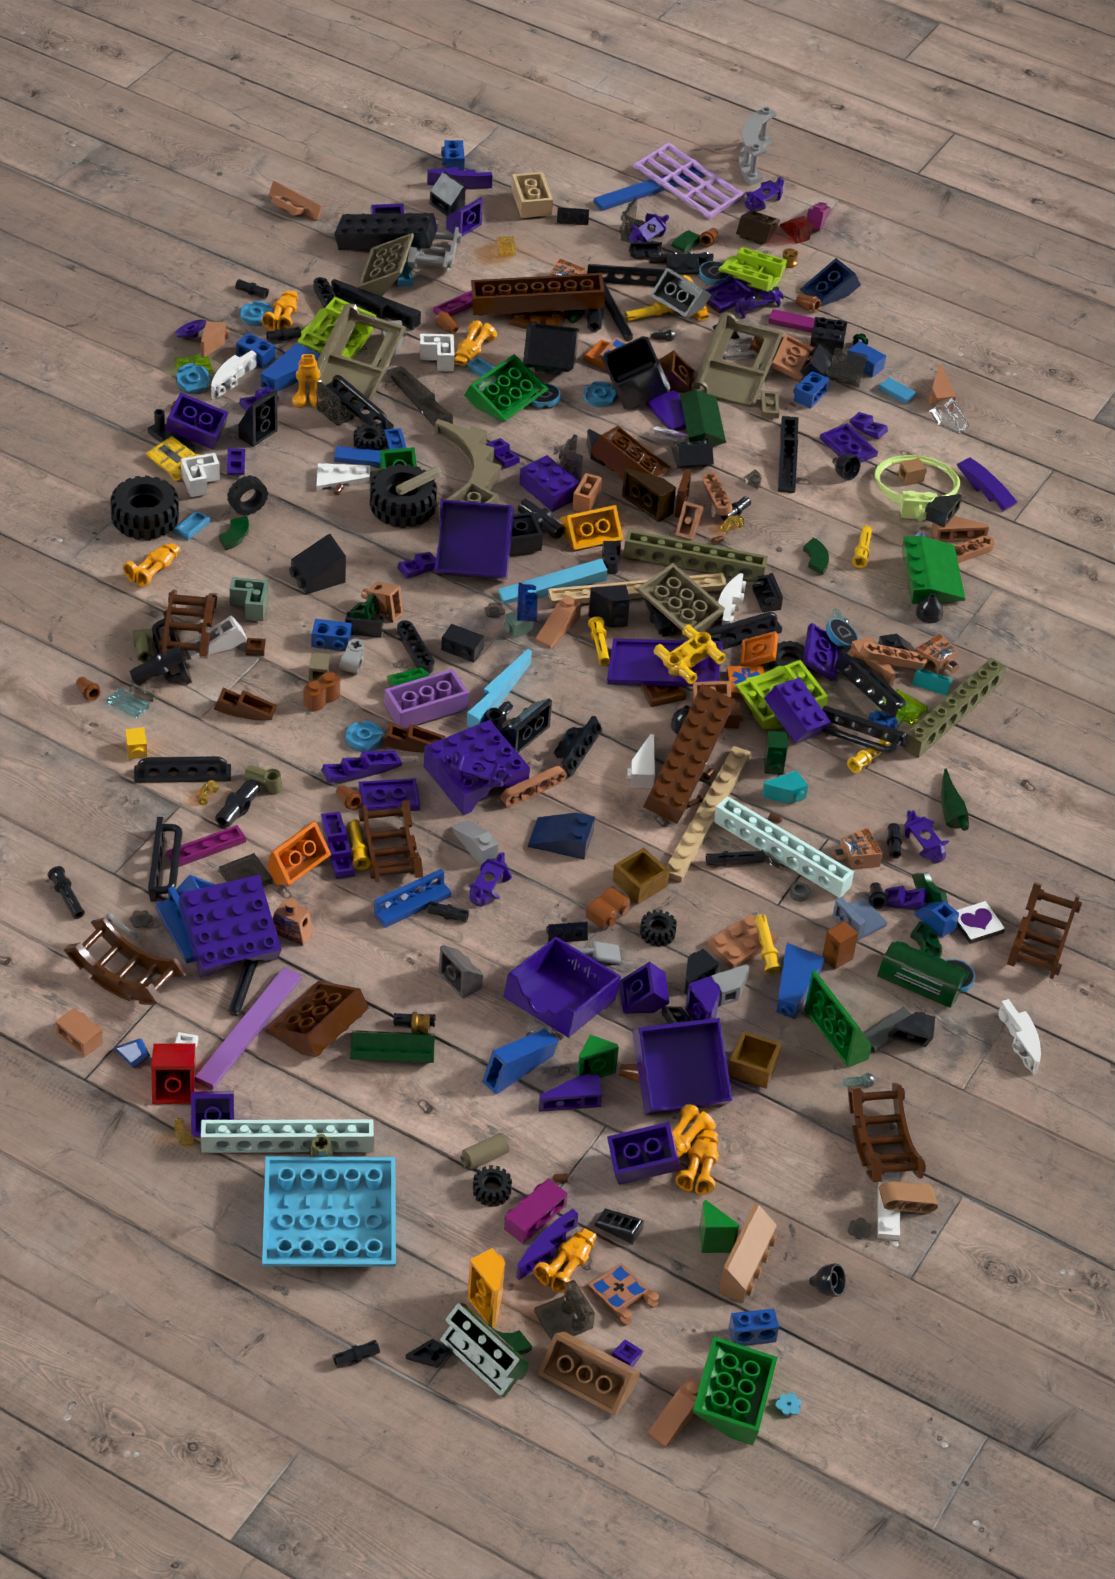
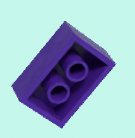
M180 392L167 418L165 430L214 449L226 425L229 412Z
M548 455L520 468L519 484L552 512L573 502L574 492L580 482Z
M800 677L776 685L764 697L794 743L818 735L830 723L825 712L821 709Z
M670 1122L607 1136L614 1174L619 1185L681 1170Z

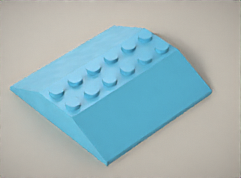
M265 1156L262 1266L396 1267L395 1157Z

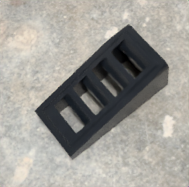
M606 1208L595 1222L596 1227L632 1245L643 1230L644 1221L639 1218ZM606 1217L610 1218L608 1223L604 1222Z

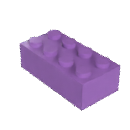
M450 669L385 689L384 706L397 725L407 728L410 724L417 725L468 709L469 692L455 671Z

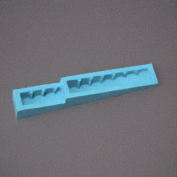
M601 558L500 588L498 593L503 604L547 597L548 589L573 587L606 581L607 568Z
M527 649L484 688L483 699L467 712L468 727L471 728L486 722L487 710L498 708L530 666L531 650Z

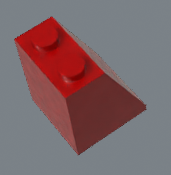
M196 1043L153 1044L151 1064L152 1104H191V1092H195Z

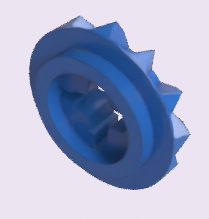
M875 710L874 713H870L868 718L870 721L896 729L898 724L896 717L889 718L883 711Z

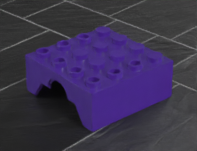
M441 499L440 534L434 567L435 573L508 580L514 515L513 505Z
M490 720L424 746V768L462 815L472 812L478 801L488 796V792L492 788H485V784L489 781L468 774H462L463 781L457 779L448 772V766L445 761L446 756L452 759L454 754L461 756L462 753L469 752V757L489 763L497 760L500 768L504 767L506 769L505 774H511V778L504 783V788L514 786L529 779L530 767ZM476 764L473 766V770L476 772L485 771L481 765Z
M260 875L181 893L178 904L200 978L210 976L220 969L227 968L236 962L244 960L256 961L261 959L271 961L278 959L282 949Z
M555 937L508 973L503 997L569 1038L616 999L621 976Z
M720 1018L638 1027L632 1032L645 1115L681 1111L686 1104L694 1105L697 1108L726 1105L732 1101Z

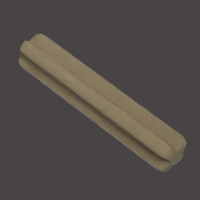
M434 467L397 485L396 492L399 495H403L440 477L441 470L438 467Z

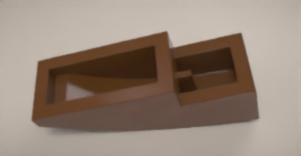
M223 687L214 710L239 718L272 720L277 705L242 690L240 695Z
M389 723L384 734L383 746L403 751L424 753V746L444 739L446 736L413 724L405 728Z

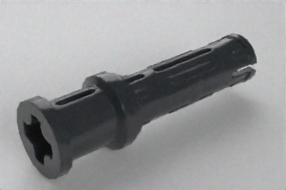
M62 866L53 867L49 870L47 876L53 881L55 891L62 895L74 919L83 917L85 911L71 889L72 883L65 876L64 868Z

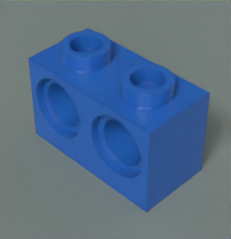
M444 140V147H441L442 165H445V168L458 167L459 171L464 170L463 140Z
M249 332L236 342V356L242 357L252 350L256 353L257 366L261 368L266 367L275 359V345Z
M811 371L803 378L799 385L795 386L793 390L794 401L811 409L827 392L829 378Z
M315 619L311 635V647L345 651L351 640L352 623Z
M775 1309L731 1313L728 1329L731 1341L745 1346L776 1342L779 1325Z

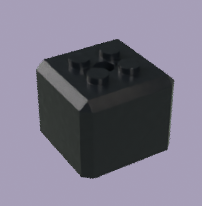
M529 323L526 330L524 365L528 368H535V371L540 372L551 370V373L561 374V372L571 371L576 365L580 329Z
M642 336L604 353L602 356L604 365L624 409L630 410L668 393L670 389L669 383L648 337Z

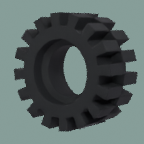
M362 424L361 427L358 426L354 430V447L377 451L383 449L385 445V432L380 426L376 427L375 424L372 426L367 424L365 426Z
M653 910L652 913L648 911L647 915L644 914L641 919L640 934L642 940L645 939V943L650 941L651 946H654L655 943L657 947H661L662 943L663 946H667V942L669 944L672 943V939L674 940L676 935V919H674L673 915L669 916L667 911L665 914L663 910H659V912ZM653 926H661V927H663V928H665V929H664V930H655V929H653L652 927H653Z
M489 1165V1169L486 1166L482 1167V1171L478 1170L473 1180V1195L476 1196V1200H481L482 1205H485L487 1202L489 1207H492V1203H495V1207L499 1206V1202L504 1204L511 1195V1175L509 1173L506 1174L504 1168L500 1171V1166H496V1169H493V1165ZM493 1182L499 1184L500 1188L488 1189L484 1185Z

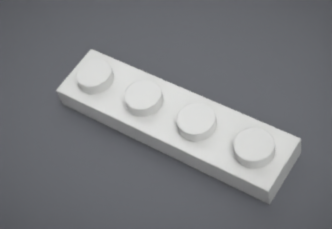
M900 1172L884 1173L882 1182H878L877 1238L899 1240L900 1211L884 1208L879 1186L889 1181L900 1182Z

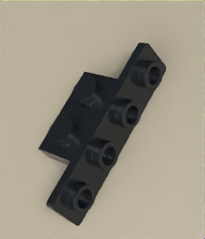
M656 252L650 255L649 263H666V268L671 269L677 274H699V263L713 261L714 254L709 252H702L700 254H694L693 252L662 254Z
M591 716L585 727L569 728L554 751L556 758L564 757L561 764L568 777L574 775L602 732L601 724L596 716Z

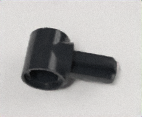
M504 702L499 708L488 709L486 721L490 720L500 730L507 719L506 715L513 709L511 702Z

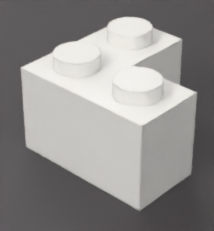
M420 334V360H437V371H454V334Z
M215 453L181 459V475L190 497L208 494L207 482L220 480V464Z

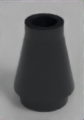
M878 882L870 885L868 899L870 905L875 909L885 907L888 902V897Z

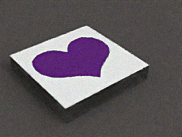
M986 901L956 910L959 912L957 926L970 944L1003 934L1005 931L1004 926Z

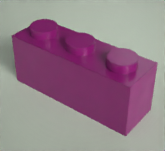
M549 1179L542 1184H538L528 1197H523L518 1206L510 1209L505 1214L504 1230L524 1244L566 1207L568 1193Z

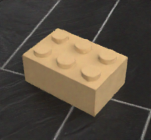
M544 173L512 174L511 191L521 218L552 215L553 198Z

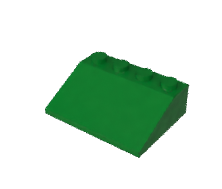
M513 354L470 384L464 396L475 408L502 422H506L549 389ZM541 388L543 389L542 391H540V392L537 393L535 396H533L532 398L529 399V397H531L533 394H535V393H536L537 391H539Z
M924 536L903 537L902 555L912 604H919L923 598L928 597L931 593L935 594L941 602L965 601L955 545Z
M815 970L811 971L804 1011L848 1068L868 1060L871 1050L870 1041L865 1037L860 1027Z
M713 1336L692 1413L728 1437L753 1445L760 1429L778 1357Z

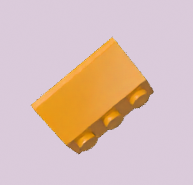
M616 505L560 517L562 525L565 527L564 535L573 550L601 545L603 541L623 540Z
M493 1248L470 1259L467 1298L484 1321L492 1328H495L502 1302L505 1261Z

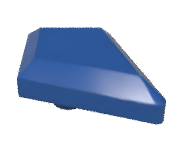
M140 1038L114 1047V1050L133 1068H136L150 1057L143 1040Z

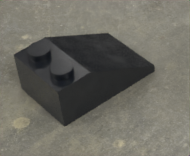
M273 390L251 404L238 424L239 438L253 447L278 431L277 390Z

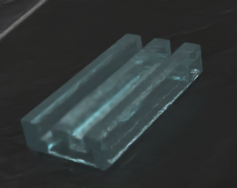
M121 688L117 689V693H112V697L109 696L107 698L109 704L137 719L149 709L148 702Z

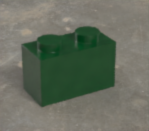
M768 731L764 752L765 774H784L788 749L787 732Z

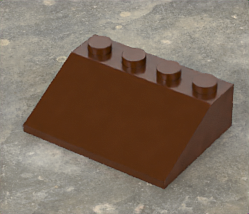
M619 426L602 434L590 450L597 460L607 464L608 469L617 472L622 480L626 468L660 478L671 469L668 464Z
M317 981L269 1024L265 1030L300 1054L316 1057L328 1045L333 1043L340 1034L346 1031L352 1023L361 1018L369 1007L360 988Z

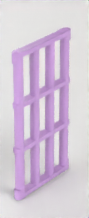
M670 142L633 165L634 169L642 172L658 183L659 186L677 196L682 202L693 207L708 220L745 197L744 192L721 179L719 175H715L695 159L690 158L677 149ZM667 150L671 151L687 162V164L682 166L664 152ZM660 157L677 170L671 172L655 161L654 158ZM646 163L650 164L665 174L666 177L660 178L643 165ZM694 167L710 179L704 181L688 169ZM683 173L698 183L699 186L693 187L680 178L679 175ZM673 180L689 192L683 194L667 182ZM716 182L735 196L729 198L713 187L712 184ZM706 189L725 203L720 205L701 191ZM697 196L713 207L714 210L708 211L691 198Z

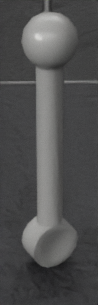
M108 913L106 915L108 921H113L130 933L131 937L136 938L138 936L136 930H131L114 918L113 914Z

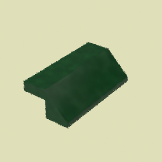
M699 390L680 394L690 443L707 438L708 443H712L713 447L726 443L717 397Z
M352 1030L350 1059L434 1063L435 1033L427 1035L423 1033L412 1034L411 1032Z

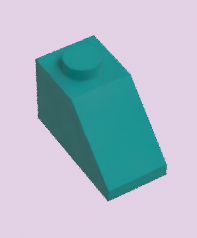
M796 770L764 781L762 796L792 804L806 799L808 784Z

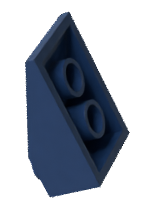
M835 258L801 287L800 290L807 296H815L820 299L821 307L849 296L861 284L856 273Z
M575 812L538 817L528 847L585 859L594 832L595 816Z

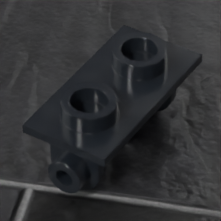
M558 207L557 223L588 225L589 209Z
M632 242L629 247L630 257L645 258V253H647L648 258H650V255L653 253H662V242Z
M588 922L548 924L546 926L548 942L555 937L564 942L588 940Z

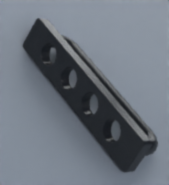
M588 264L587 274L608 272V275L603 277L604 282L656 286L665 269ZM615 273H622L624 276L619 279L615 276ZM631 274L640 275V278L634 280ZM647 276H656V279L649 281Z
M335 375L332 382L326 385V390L364 423L372 426L375 424L372 421L380 420L381 423L375 424L376 427L380 426L383 430L394 429V425L387 420L385 413L342 376ZM346 391L347 394L341 395L339 392ZM353 400H355V401H358L359 403H358V404H351L350 402L353 401ZM368 410L370 413L363 414L361 411Z
M167 610L163 611L164 619L155 622L151 628L157 654H162V650H159L161 638L158 630L165 626ZM170 629L171 641L180 642L177 630ZM186 660L178 664L179 673L171 675L169 670L163 674L164 678L169 682H177L184 679L186 684L192 683Z
M766 612L714 627L706 632L711 635L712 641H723L724 650L741 645L744 639L774 631L777 634L782 633V626L777 621L778 617L774 612ZM759 628H765L767 630L761 631L759 630ZM748 632V633H750L751 635L746 636V635H743L742 633ZM727 637H733L735 640H728Z
M845 651L839 652L835 667L889 718L896 717L898 710L904 708L906 704L904 698L863 660L851 657ZM849 664L852 667V673L849 671ZM860 675L863 677V683L860 681ZM872 686H873L874 689H875V693H874V694L872 693V690H871V687H872ZM883 696L886 699V704L883 703Z
M824 706L822 709L831 723L892 744L885 746L829 727L828 725L822 730L826 734L887 754L893 753L899 746L906 747L908 744L906 733L828 706Z
M219 756L146 757L134 766L135 783L231 781V764H227V761ZM172 771H175V772H177L178 774H177V775H169L168 773H169V772H172ZM195 771L197 774L189 775L188 772ZM209 771L217 772L214 775L207 774ZM150 772H158V773H159V774L156 775V776H151V775H149Z
M157 817L148 885L150 902H156L158 894H168V888L173 886L175 888L177 884L183 832L181 827L176 824H165L163 817ZM172 831L175 832L169 884L167 886H159L165 832Z

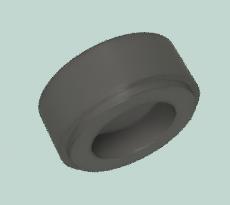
M797 882L791 886L790 896L792 899L801 902L809 898L810 888L808 885Z

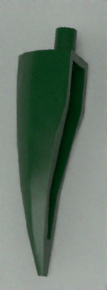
M946 768L943 773L941 789L944 819L947 826L961 828L963 831L969 829L968 811L964 800L954 787Z

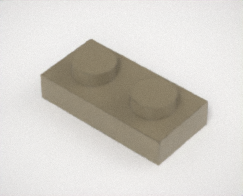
M761 391L762 418H779L778 392Z

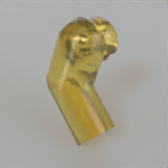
M740 515L729 516L720 529L727 533L732 526L741 528L744 526V518Z
M210 780L199 790L198 803L206 805L209 793H216V790H219V784L215 783L214 780Z
M177 1118L174 1121V1133L180 1145L185 1147L186 1145H192L193 1135H185V1122L183 1119Z

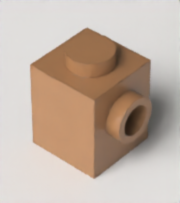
M919 458L900 462L898 476L906 486L924 482L927 468Z

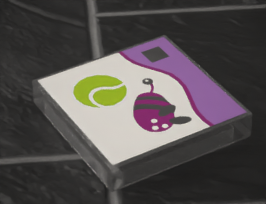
M657 426L651 428L649 432L650 436L676 442H684L688 438V433Z

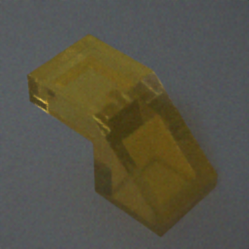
M514 236L496 237L498 256L516 255Z

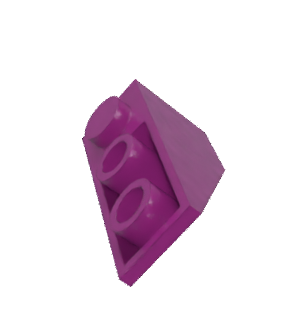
M818 202V204L810 207L807 213L805 228L820 231L824 226L831 207L823 202Z

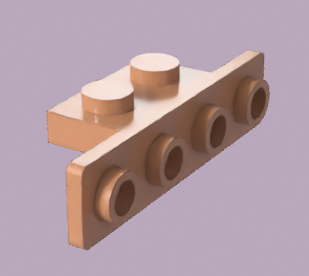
M273 181L269 196L272 197L271 202L276 204L277 208L289 211L288 214L292 216L306 215L314 220H319L323 208L322 205L277 181Z

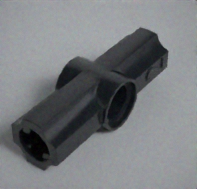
M604 308L587 309V328L591 332H597L601 329Z
M527 499L521 501L518 506L520 513L534 512L540 529L555 539H559L565 532V527L553 518L552 513L547 508L540 509Z
M643 597L650 613V621L655 624L658 634L662 635V637L669 636L674 632L671 620Z
M178 645L162 654L158 653L152 656L145 663L132 668L129 672L132 680L138 685L154 676L158 677L166 673L170 668L184 662L187 658L183 649Z
M252 779L246 780L236 793L231 792L228 795L224 807L215 816V821L220 827H230L240 814L245 815L248 812L252 800L260 792V786Z

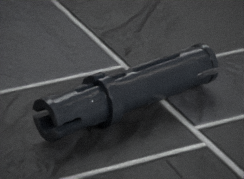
M764 850L706 853L705 860L707 866L720 864L729 866V864L764 862L765 852Z

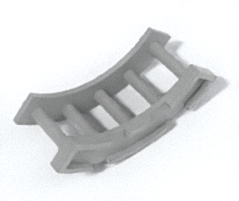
M768 106L753 113L746 120L742 130L744 146L739 156V169L741 170L742 177L750 186L763 181V176L756 168L759 155L766 153L767 150L765 148L773 145V139L766 134L768 120L776 117L777 114Z
M455 227L454 234L436 232L434 237L436 239L452 240L451 248L431 246L430 249H417L410 247L408 266L412 268H418L421 265L444 268L445 272H450L457 244L461 243L462 234L459 233V227ZM426 252H431V253L445 254V257H443V256H435V255H427V254H424V253H426Z

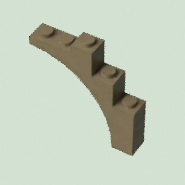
M438 419L435 422V436L449 442L465 455L473 471L469 482L472 480L491 491L500 479L501 465L493 463L494 448L486 445L487 431L475 426L466 429Z

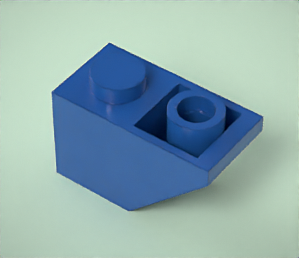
M946 901L927 903L924 907L916 910L914 915L943 938L956 929L959 912Z

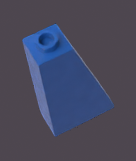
M296 343L261 373V387L264 389L271 388L272 391L277 390L278 392L299 382L296 379V372L301 356L303 354H313L317 361L320 354Z
M787 943L776 1012L793 1019L796 1018L807 999L811 971L815 970L820 975L825 957Z
M544 1028L493 1050L482 1082L495 1094L500 1093L553 1057L559 1040Z

